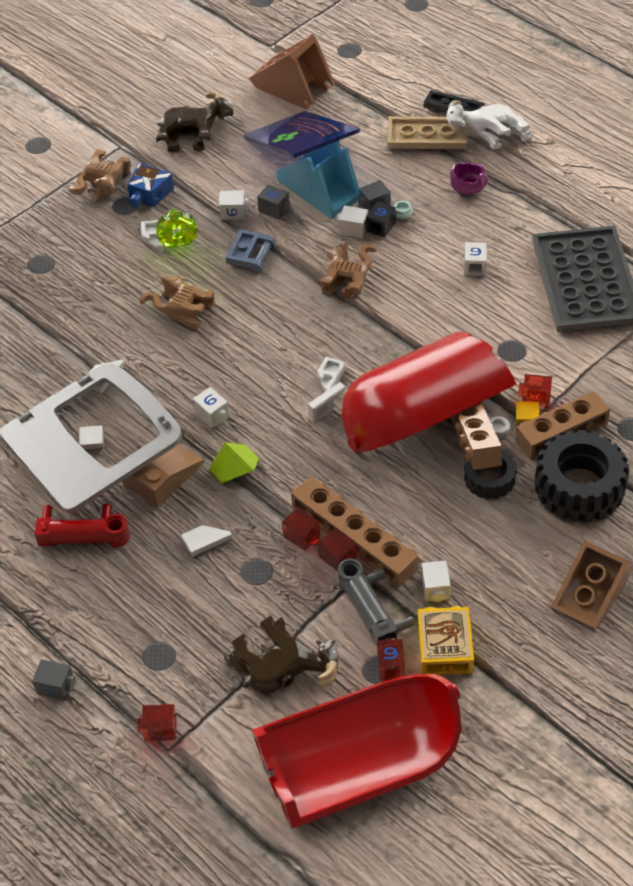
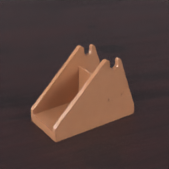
M313 34L269 59L249 77L256 88L303 109L309 108L306 100L311 105L315 103L308 84L325 91L329 89L326 81L331 86L335 84L318 40Z

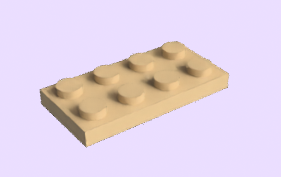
M389 116L387 149H467V125L454 128L449 125L446 117Z

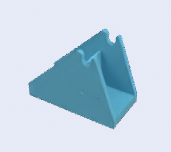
M338 139L303 153L302 158L276 171L279 182L330 219L341 213L344 206H352L358 202L359 186L347 147L343 148V150L341 149Z

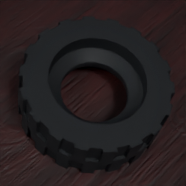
M501 450L502 466L496 467L501 469L502 475L497 480L481 478L478 473L479 469L474 470L471 462L466 461L464 465V482H466L465 486L467 489H470L472 494H476L480 498L498 499L512 491L516 482L517 467L512 455H509L507 451Z

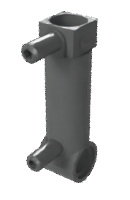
M345 559L338 566L339 587L347 593L368 632L371 634L376 647L381 648L397 641L398 632L414 626L415 621L410 616L394 623L376 596L370 584L385 579L387 576L385 570L381 569L365 576L362 564L359 561Z

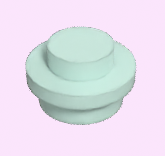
M402 200L395 203L396 218L407 219L412 216L413 208L409 202Z

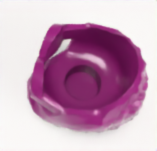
M459 162L453 165L450 170L452 188L464 195L479 193L488 182V175L483 164Z

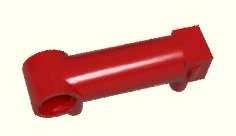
M108 503L102 505L101 519L52 520L53 507L51 505H44L42 518H37L35 538L38 546H53V544L108 543L113 547H122L130 539L126 518L121 514H111L112 506Z

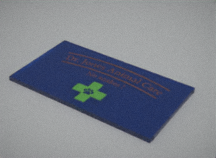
M303 111L246 133L243 136L244 139L297 158L360 132V128Z

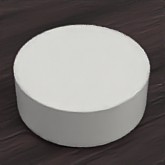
M500 416L490 419L498 439L506 438L510 433L509 421Z

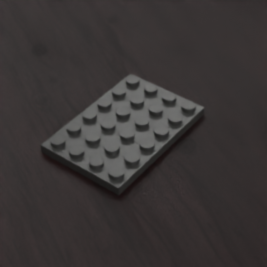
M615 225L532 234V243L557 332L633 324V279Z

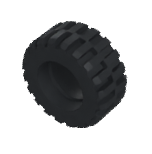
M578 430L577 433L568 431L563 436L559 434L553 437L552 442L548 441L543 446V450L539 452L534 481L535 491L540 502L543 505L546 504V508L553 513L555 511L558 517L562 519L567 517L573 522H578V520L592 522L594 518L597 520L605 518L606 513L610 515L616 511V508L621 505L625 496L629 475L626 455L621 452V448L616 443H611V439L606 436L600 437L599 433L593 431L592 433H585V430ZM581 468L595 473L601 480L590 484H580L567 479L562 473L569 469Z

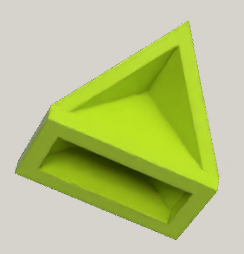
M225 442L209 467V472L222 485H225L236 477L254 471L260 459L244 444Z

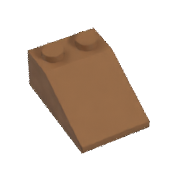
M177 444L173 449L123 480V485L159 507L204 463V459Z
M584 540L551 608L597 630L622 592L633 570V565L630 561Z

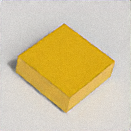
M516 401V424L539 417V402Z

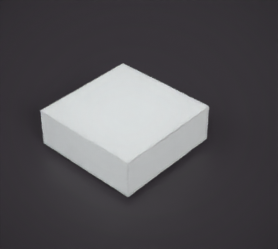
M103 426L80 427L79 445L84 450L104 448Z

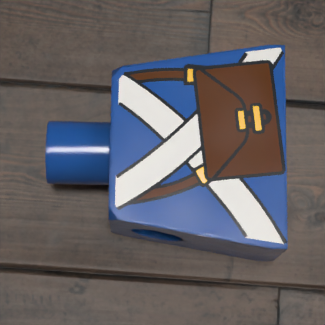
M138 163L127 184L130 198L129 203L135 208H139L142 203L156 206L174 189L172 173Z

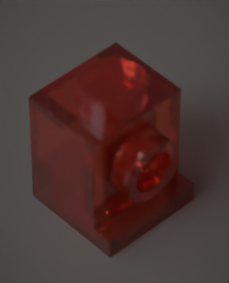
M525 374L524 383H519L518 396L522 397V402H539V404H544L545 408L549 409L552 376Z

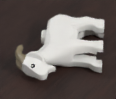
M453 100L448 106L446 120L449 125L454 128L467 125L478 136L489 142L493 150L502 147V144L499 143L500 139L495 135L496 133L498 135L504 134L505 136H510V133L520 136L523 142L533 138V134L528 131L530 125L521 116L514 114L506 105L494 104L483 106L476 111L469 112L463 110L461 101Z

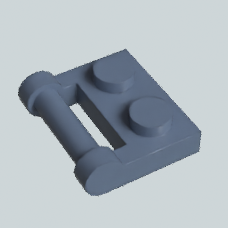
M240 229L226 256V264L250 268L253 272L260 273L264 267L263 262L269 250L273 248L276 242L274 237ZM262 244L256 259L251 258L257 245Z

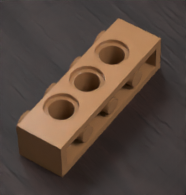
M595 391L583 394L577 399L564 403L550 412H544L537 418L521 423L516 428L515 442L527 457L532 460L538 457L539 452L543 450V446L548 441L552 442V438L559 434L563 436L565 432L572 431L577 433L578 430H585V433H589L608 424L610 408Z
M482 402L450 417L451 425L454 424L456 437L459 436L461 449H464L466 461L471 462L474 470L502 466L501 444Z

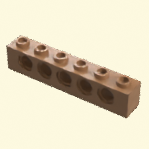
M310 476L291 493L292 507L374 570L384 569L387 575L386 579L398 588L418 570V555L415 550L403 545L395 535L388 534L376 521L368 519L357 507L349 505L341 495L334 494L323 482L317 481Z

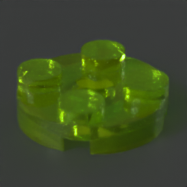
M177 209L169 210L156 223L158 240L167 247L177 248V245L181 244L187 246L197 237L196 219L190 214L179 212Z

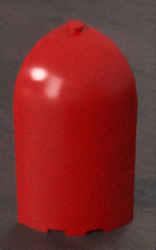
M452 333L368 371L351 383L343 398L341 414L348 438V445L354 453H362L392 444L425 430L517 384L504 360L497 359L492 353L493 348L483 339L477 340L473 338L471 333Z
M414 674L397 677L252 729L251 731L262 763L265 762L267 770L271 771L273 775L269 777V782L275 796L279 797L282 812L292 829L419 781L442 768L455 752L462 731L458 703L460 693L456 684H452L446 678L435 674Z

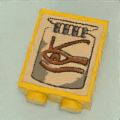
M452 606L450 608L427 607L425 609H418L417 623L421 674L473 673L474 654L469 607Z

